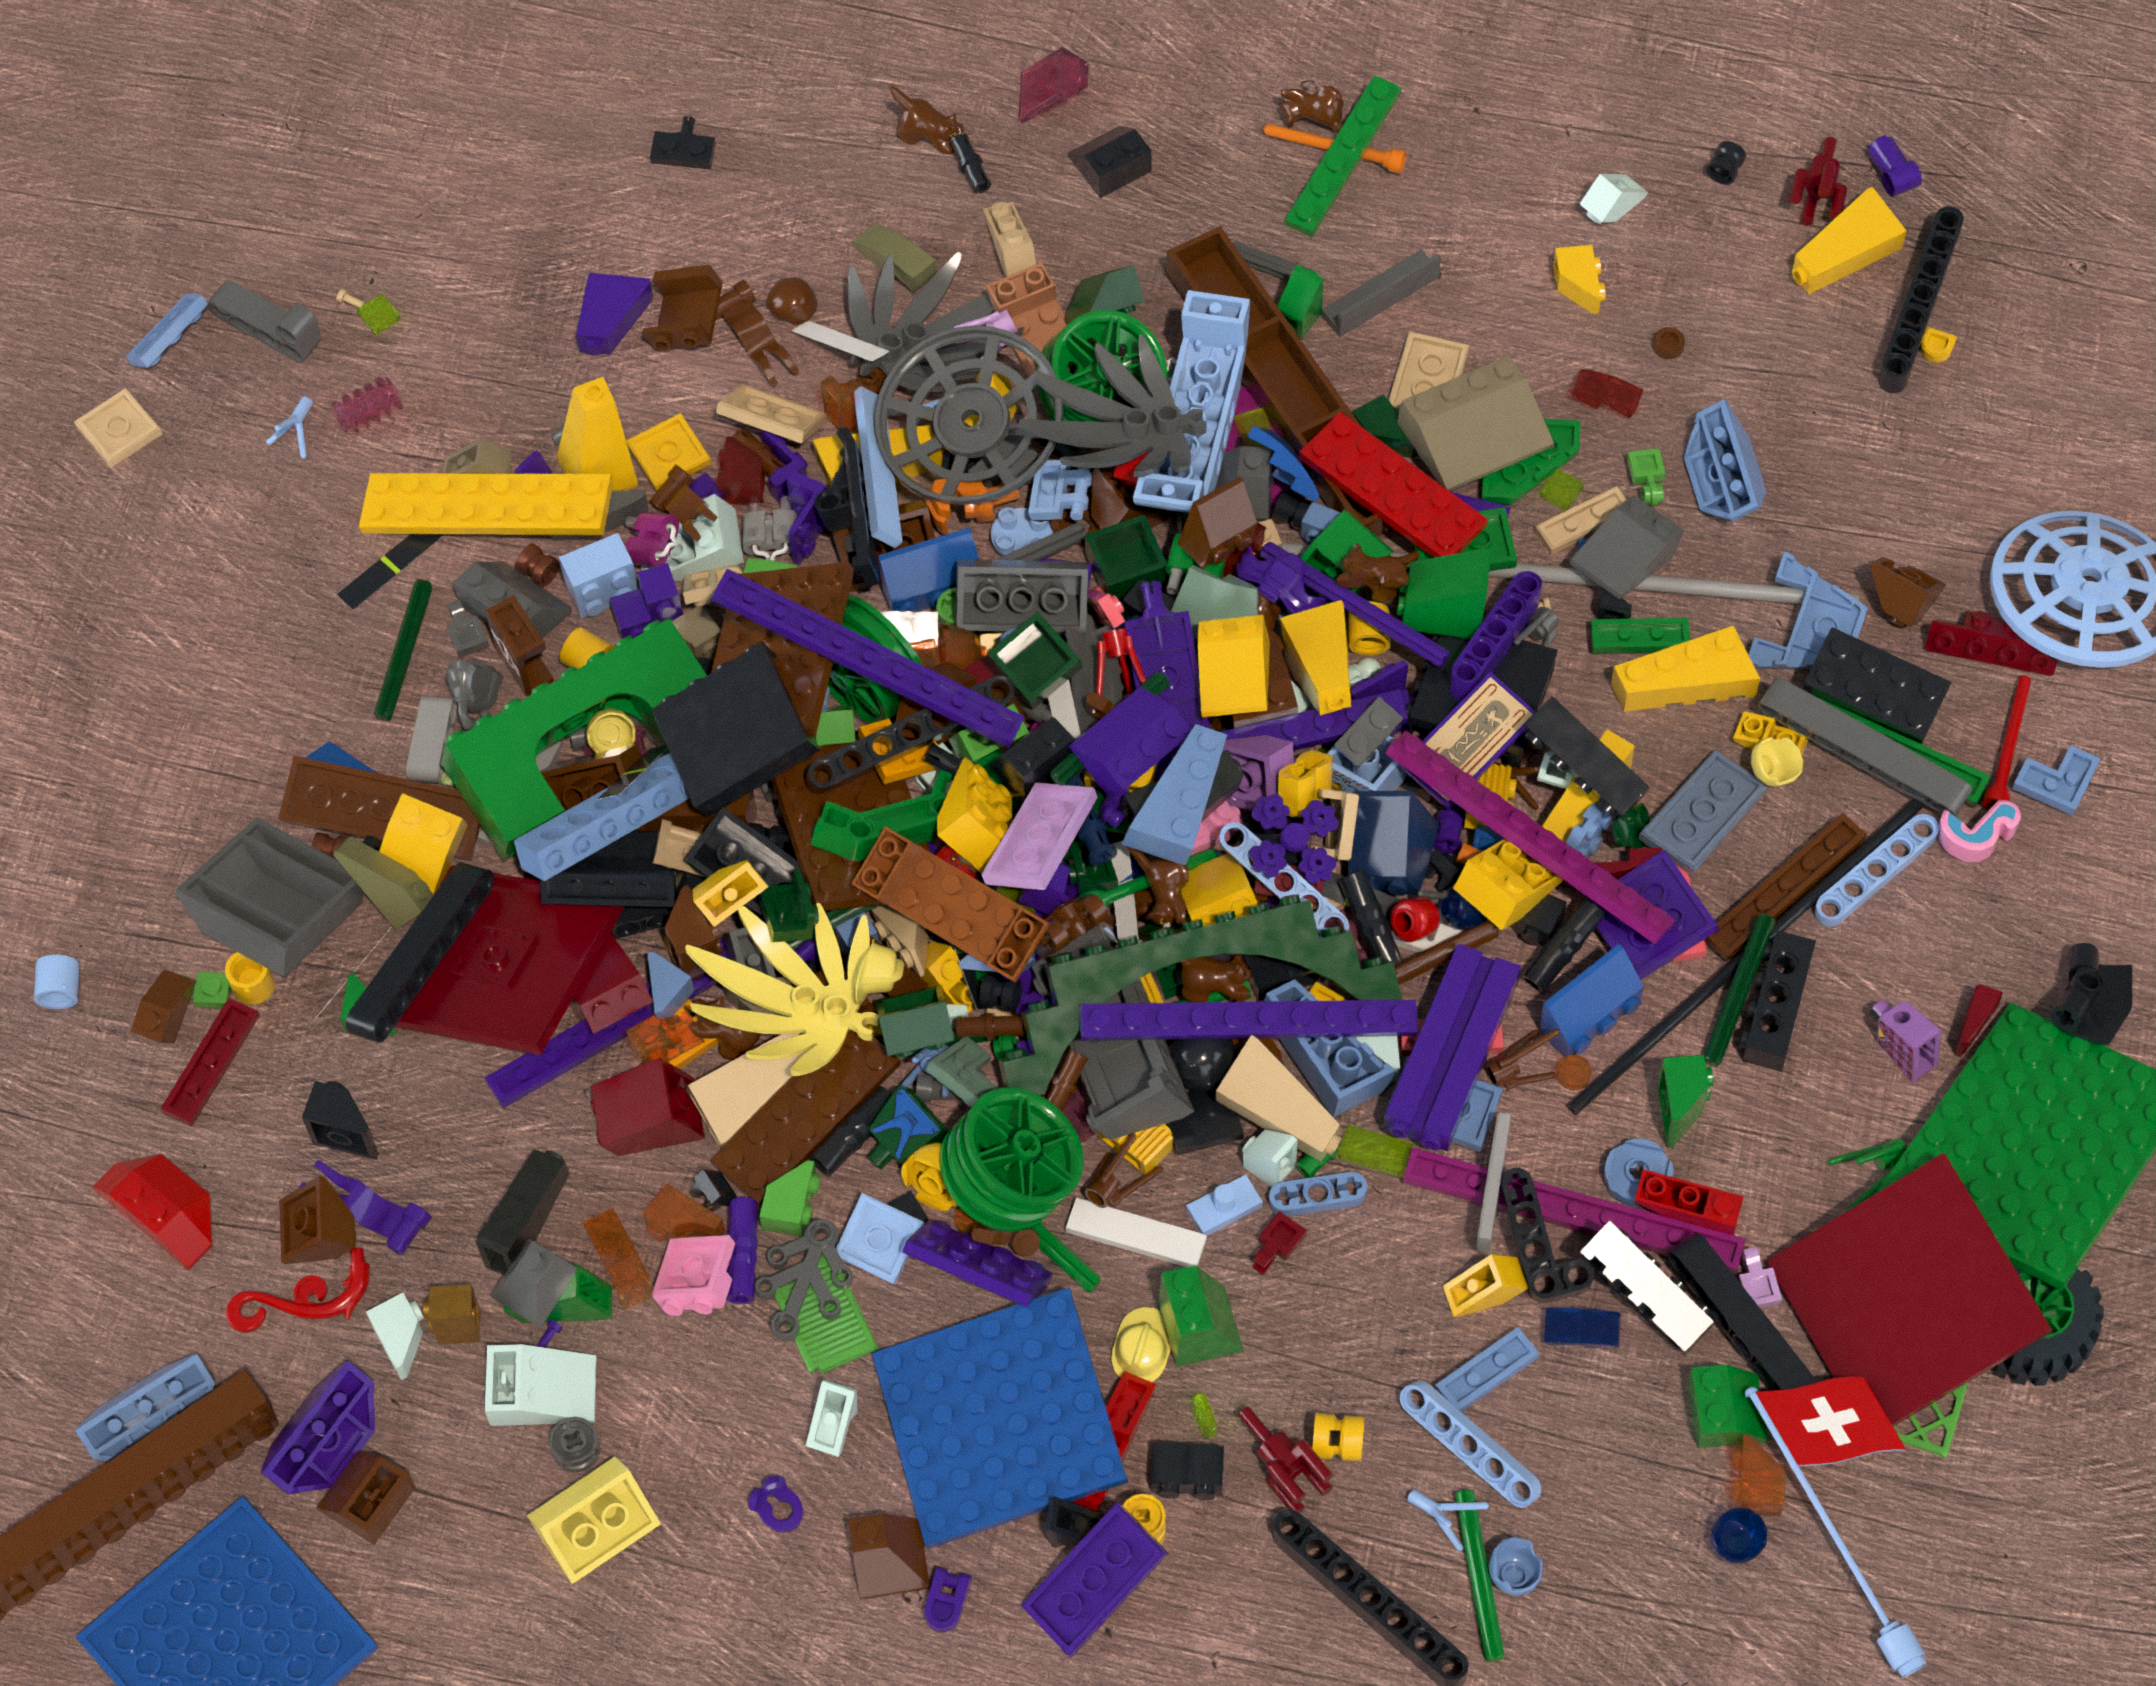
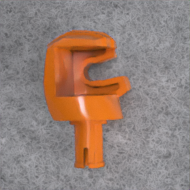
M947 479L935 480L929 490L941 494ZM982 481L960 482L954 496L981 495L995 491L1005 485L1003 483L987 489ZM1018 488L994 500L963 505L965 517L975 518L977 523L994 522V507L1020 499ZM926 498L925 504L928 507L930 517L938 531L946 535L948 533L946 521L951 518V508L957 505L945 504Z

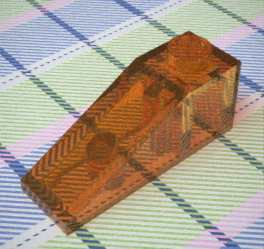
M614 1208L582 1222L623 1310L652 1298L653 1286L650 1277Z

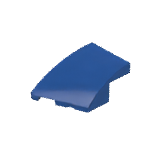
M1253 425L1248 437L1275 451L1269 463L1276 466L1272 476L1290 485V489L1317 502L1320 497L1319 493L1290 444L1271 429Z

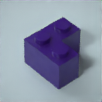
M668 563L637 572L640 589L610 598L613 615L622 639L630 635L634 638L642 634L644 627L653 621L659 620L661 623L668 618L673 621L683 615L680 596Z

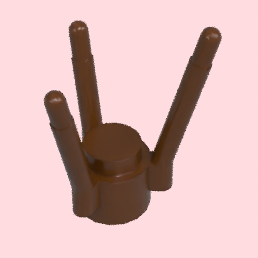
M1535 1029L1500 1055L1491 1058L1485 1065L1494 1085L1499 1087L1504 1084L1506 1089L1510 1090L1519 1085L1555 1078V1072L1516 1078V1074L1520 1073L1516 1060L1559 1035L1560 1030L1554 1029L1528 1044L1540 1034V1030Z
M1135 1133L1130 1134L1110 1164L1109 1161L1112 1153L1107 1152L1092 1180L1085 1187V1195L1094 1205L1106 1208L1110 1203L1113 1207H1116L1123 1198L1163 1171L1164 1168L1158 1166L1119 1192L1120 1182L1113 1175V1172L1136 1139Z

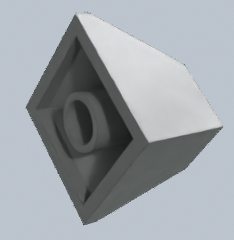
M1240 446L1224 453L1215 490L1240 477L1245 483L1256 521L1268 520L1270 518L1274 485L1272 474L1276 466L1269 463L1274 454L1273 450L1263 447Z
M527 1238L491 1297L541 1328L578 1268L530 1238Z

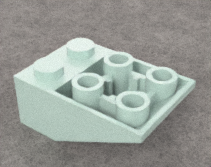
M716 494L703 500L709 505L708 508L718 517L717 520L713 522L701 515L697 517V521L693 524L701 535L698 542L682 528L683 524L679 522V530L676 536L678 542L675 547L670 548L671 551L666 561L669 564L674 581L684 580L686 574L744 563L736 510ZM641 565V570H642V571H643V570H646V569H649V568H653V567H650V566H642V565Z
M523 1344L487 1345L485 1413L490 1426L557 1424L563 1419L570 1417L584 1418L590 1423H595L596 1355Z

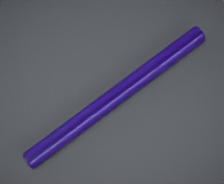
M1268 542L1262 547L1260 556L1267 561L1289 554V552L1273 542ZM1304 562L1303 578L1306 586L1332 602L1342 600L1345 610L1435 666L1442 667L1446 664L1450 655L1448 650L1351 590L1338 585L1336 581Z

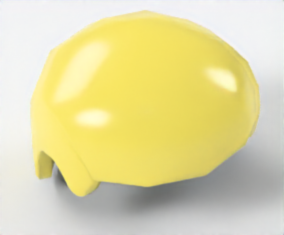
M608 708L598 711L591 717L587 725V742L595 753L633 745L636 738L635 724L622 710Z
M1769 737L1754 746L1751 752L1750 764L1758 780L1767 786L1779 787L1791 783L1799 777L1803 770L1804 761L1800 749L1791 739L1786 737L1773 739V737Z

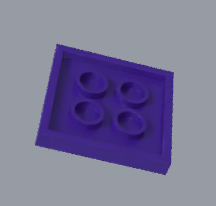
M1665 850L1618 879L1627 887L1634 889L1651 904L1661 908L1675 920L1671 929L1656 944L1588 898L1605 914L1603 920L1596 927L1611 950L1618 944L1624 948L1640 980L1719 930L1717 923Z

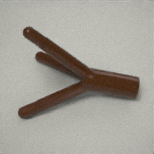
M1538 766L1511 767L1510 779H1517V776L1538 775L1540 768ZM1517 779L1516 789L1534 810H1537L1539 805Z

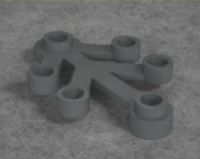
M814 1220L806 1227L803 1237L784 1246H774L767 1252L769 1266L779 1270L788 1264V1258L808 1250L803 1262L771 1277H761L755 1283L757 1296L762 1300H769L775 1296L777 1289L796 1281L785 1311L778 1312L771 1321L773 1334L780 1341L788 1342L798 1336L800 1331L798 1315L810 1284L820 1301L821 1315L825 1319L834 1320L841 1314L840 1302L832 1296L818 1268L823 1254L833 1271L832 1282L836 1288L847 1289L853 1282L851 1270L844 1266L835 1248L839 1239L838 1229L829 1220ZM820 1233L828 1236L824 1241H818L815 1238ZM775 1254H782L784 1256L779 1262L772 1260ZM839 1274H847L848 1279L846 1281L840 1282L836 1279ZM764 1284L772 1286L768 1292H762L759 1289ZM828 1304L837 1306L833 1312H827L824 1308ZM784 1325L792 1326V1330L789 1333H782L780 1328Z

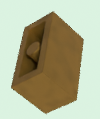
M472 1285L429 1286V1299H424L423 1314L424 1319L428 1320L429 1332H434L438 1344L480 1342L481 1309Z

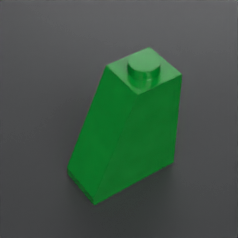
M573 1265L578 1269L545 1322H548L550 1319L555 1322L612 1319V1286L579 1265ZM503 1305L504 1313L521 1323H532Z

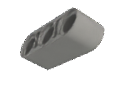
M422 695L407 760V780L441 784V777L445 771L441 764L444 744L447 743L446 739L453 734L457 714V703L453 698Z

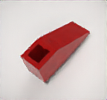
M1643 1169L1634 1202L1665 1217L1734 1235L1744 1196Z

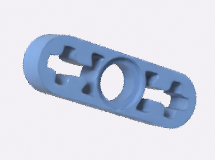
M1345 1172L1279 1182L1269 1192V1207L1276 1215L1280 1211L1286 1216L1355 1207L1366 1199L1367 1181L1357 1172ZM1353 1183L1354 1187L1358 1188L1356 1195H1350L1349 1190H1346L1347 1184ZM1332 1185H1337L1336 1192L1338 1191V1198L1333 1199L1334 1189ZM1314 1187H1322L1327 1191L1328 1196L1325 1200L1316 1202L1309 1197L1308 1192ZM1298 1190H1303L1302 1198L1304 1203L1299 1204ZM1281 1193H1286L1287 1198H1291L1288 1205H1283L1282 1201L1279 1200Z

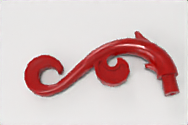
M363 1248L350 1250L352 1265L349 1266L350 1275L342 1282V1285H347V1287L337 1298L322 1304L310 1303L309 1298L316 1295L319 1302H322L328 1294L326 1282L319 1276L310 1275L297 1282L294 1288L295 1302L258 1291H244L236 1294L227 1305L226 1318L228 1323L234 1330L240 1333L256 1331L263 1324L267 1313L263 1307H259L257 1314L253 1317L247 1318L242 1316V1306L251 1301L265 1303L298 1318L311 1320L328 1319L344 1313L345 1319H350L355 1306L362 1299L369 1285L370 1267L365 1262Z

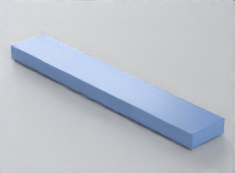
M860 386L854 391L871 536L896 548L903 541L895 477L879 449L875 433V410L879 395ZM887 421V435H888V440H889V444H890L888 421Z

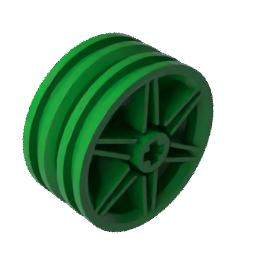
M1096 310L1077 317L1053 336L1041 352L1050 363L1057 379L1111 400L1112 398L1116 399L1119 403L1128 407L1136 408L1127 402L1110 384L1096 358L1095 347L1089 344L1087 340L1092 339L1095 345L1100 343L1132 375L1137 377L1138 382L1148 393L1139 366L1138 341L1139 336L1142 334L1151 347L1167 380L1165 356L1155 335L1138 319L1115 310ZM1119 345L1124 346L1126 349V353L1122 357L1117 356ZM1068 363L1076 365L1074 374L1068 371ZM1039 385L1037 387L1039 399L1047 414L1054 421V398ZM1063 404V421L1111 422L1085 415Z
M848 595L842 621L843 627L922 665L910 643L889 619L863 599L854 595ZM833 661L827 687L830 689V695L839 704L853 709V716L866 724L890 719V717L897 714L901 694Z
M1006 1087L984 1094L950 1129L943 1139L940 1148L939 1164L947 1190L963 1211L976 1221L990 1228L1005 1232H1018L1039 1225L1075 1189L1083 1173L1084 1155L1076 1130L1060 1109L1034 1092Z

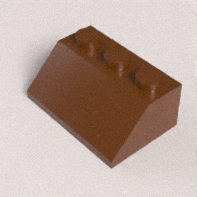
M922 499L898 505L903 541L900 545L894 548L874 538L879 584H881L878 555L935 538L928 507ZM853 527L832 531L840 563L849 562L853 567L852 557L856 556V551L853 550L849 533L854 531ZM855 570L850 592L867 588L862 575H856Z
M633 744L555 762L540 772L564 810L567 811L610 787L641 757L638 745Z

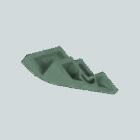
M1192 565L1187 572L1171 612L1189 611L1193 637L1198 639L1200 621L1258 615V588L1231 574L1221 579Z

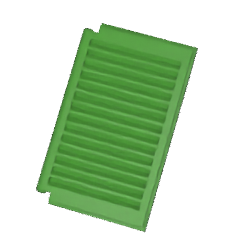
M822 1254L818 1268L832 1296L839 1300L841 1314L834 1320L825 1319L821 1315L820 1301L810 1284L798 1315L800 1331L794 1341L809 1373L819 1369L820 1373L824 1374L877 1351L879 1348L850 1287L838 1289L833 1285V1271ZM843 1273L836 1277L840 1282L846 1281ZM796 1281L777 1289L774 1297L781 1311H785ZM828 1304L824 1308V1310L827 1312H833L836 1310L837 1306L834 1304ZM788 1325V1328L791 1331L792 1326Z

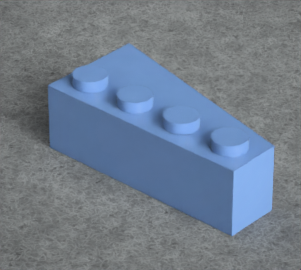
M1195 724L1129 826L1121 845L1186 865L1196 841L1227 734Z
M1294 979L1266 993L1264 1002L1318 1000ZM1355 1037L1279 1038L1333 1118L1390 1089L1396 1070L1388 1063L1383 1064L1373 1055L1374 1051L1365 1042L1361 1044Z

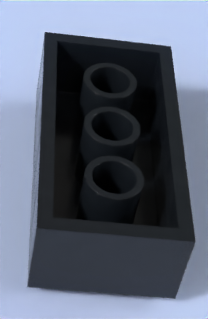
M1831 627L1802 689L1922 744L1952 682Z

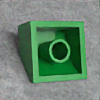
M1704 1055L1663 1058L1657 1090L1667 1148H1673L1702 1114L1705 1101L1710 1100L1709 1087H1713V1072L1711 1066L1706 1067Z
M1730 1365L1692 1367L1688 1387L1698 1448L1768 1442L1766 1423L1752 1399L1745 1396V1392L1749 1387H1755L1758 1389V1392H1761L1759 1378L1756 1373Z

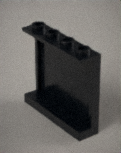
M1434 634L1432 641L1448 650L1450 655L1448 661L1442 667H1437L1426 659L1424 660L1422 672L1425 673L1424 679H1417L1413 692V697H1416L1415 703H1408L1406 709L1409 723L1407 732L1413 735L1415 726L1433 731L1461 702L1452 697L1449 691L1453 664L1471 639ZM1522 640L1518 645L1513 643L1493 674L1537 712L1543 704L1550 684L1558 650ZM1524 733L1506 751L1509 752L1508 765L1520 768L1529 744Z
M764 643L748 647L736 659L720 664L716 671L704 678L692 681L686 689L676 695L665 697L659 705L651 709L694 807L708 817L719 811L722 807H726L820 751L816 739L806 732L773 660L777 657V654Z
M633 830L546 881L540 879L541 904L674 907L689 872L653 863L658 831Z

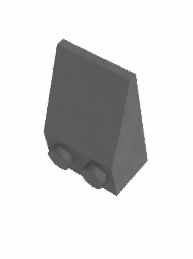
M1633 495L1613 511L1571 558L1569 564L1615 597L1621 599L1673 558L1684 530L1650 507L1646 502Z

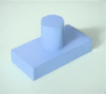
M1244 1175L1228 1184L1219 1185L1215 1191L1186 1205V1211L1198 1231L1208 1236L1262 1208L1263 1201L1247 1175Z

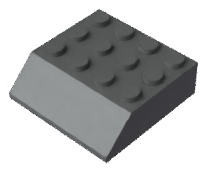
M258 817L176 889L177 897L202 933L283 977L363 903L364 894L363 890L338 860Z

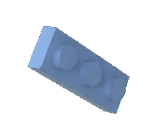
M186 293L125 358L132 366L148 368L155 365L161 359V353L181 338V332L202 316L201 311L208 305L207 301L202 295Z
M1517 1327L1435 1384V1390L1458 1410L1463 1412L1537 1360L1540 1353L1520 1328Z

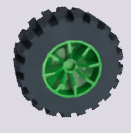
M2015 1267L2053 1332L1996 1365L1995 1368L1997 1370L1995 1374L2005 1379L2006 1374L2015 1377L2014 1383L2025 1385L2027 1380H2033L2035 1386L2046 1385L2050 1377L2055 1383L2064 1380L2068 1372L2074 1374L2082 1366L2083 1361L2087 1360L2099 1337L2102 1328L2100 1323L2104 1317V1307L2099 1304L2102 1298L2099 1288L2090 1286L2093 1277L2087 1270L2081 1272L2077 1269L2064 1290H2060Z

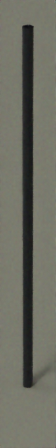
M1916 799L1911 800L1775 921L1768 941H1774L1777 930L1784 932L1810 909L1821 895L1925 807V804ZM1744 949L1567 1105L1570 1112L1574 1115L1579 1114L1735 975Z

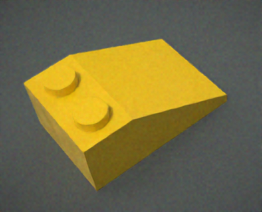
M1264 615L1199 622L1198 660L1202 717L1267 711L1270 642Z
M402 793L388 823L379 852L415 871L421 880L429 886L431 892L435 894L451 865L468 825L461 817Z

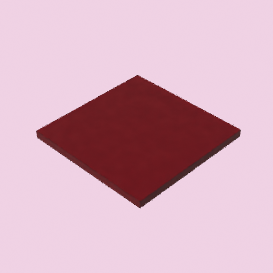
M451 866V867H450V869L448 870V872H447V874L445 875L444 879L442 880L441 884L444 882V880L446 879V877H447V876L449 875V873L452 871V869L454 868V866ZM493 873L494 884L490 894L395 1027L542 1055L625 906L541 904L540 881Z
M1944 1152L1766 1261L1770 1268L1773 1267L1777 1281L1833 1377H1864L1893 1427L2053 1332Z

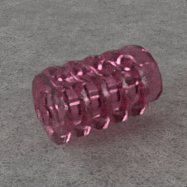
M376 377L374 380L375 387L370 383H365L363 386L364 393L357 388L354 389L353 399L349 395H343L342 405L336 400L331 402L333 414L345 434H348V428H351L356 434L359 433V422L363 423L367 428L370 427V416L378 422L381 421V410L389 416L392 415L390 406L392 404L399 410L403 409L399 394L388 377H386V381L381 377Z

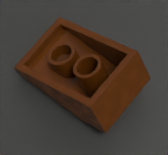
M1275 631L1267 632L1270 642L1267 711L1230 714L1232 729L1298 713V705L1291 678Z

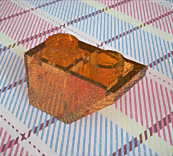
M1743 1434L1740 1446H1734L1733 1467L1739 1468V1480L1733 1479L1732 1501H1738V1513L1781 1516L1785 1503V1470L1751 1435Z

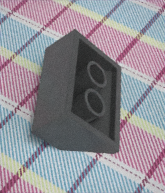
M504 561L475 562L452 582L457 598L460 599L463 608L471 614L477 615L487 625H489L485 610L513 595L542 638L572 611L569 605Z

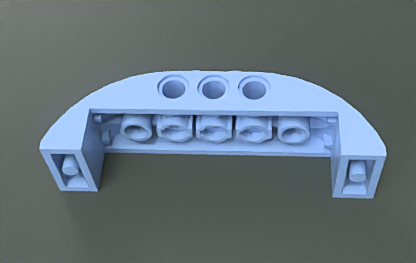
M1188 290L1181 314L1183 340L1170 390L1175 406L1180 409L1181 415L1187 414L1192 409H1202V421L1207 423L1206 433L1202 435L1184 433L1191 452V464L1188 471L1183 473L1173 471L1170 467V455H1168L1164 464L1156 472L1138 477L1133 496L1135 505L1189 513L1194 501L1215 490L1240 391L1248 337L1250 299Z

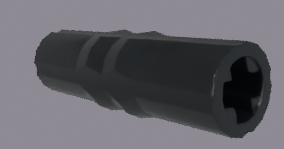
M1365 870L1338 880L1352 911L1353 920L1358 926L1359 934L1364 940L1371 957L1382 956L1383 960L1392 961L1394 965L1403 962L1391 933L1389 922L1384 916L1383 908L1375 896Z
M1583 898L1564 923L1555 930L1553 936L1545 942L1542 950L1522 973L1521 977L1525 982L1537 991L1544 993L1561 970L1571 962L1574 954L1582 948L1586 939L1605 917L1604 912L1593 902Z
M879 1086L855 1111L847 1116L843 1123L836 1127L834 1132L810 1156V1161H814L815 1167L822 1174L830 1177L854 1152L861 1148L866 1140L873 1136L869 1130L870 1126L893 1095L886 1088Z

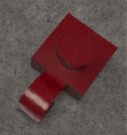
M1279 1211L1259 1235L1258 1242L1264 1246L1253 1258L1255 1263L1252 1268L1264 1275L1272 1266L1277 1255L1287 1260L1306 1237L1307 1230Z

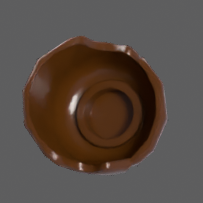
M790 277L780 279L768 293L767 304L772 314L778 320L783 318L793 325H799L809 320L817 310L818 301L809 284L801 278Z

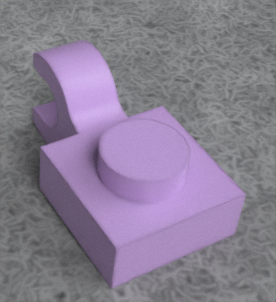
M1757 1247L1744 1249V1255L1741 1258L1747 1273L1739 1275V1282L1760 1308L1781 1304L1782 1297L1773 1267L1768 1269L1762 1268Z

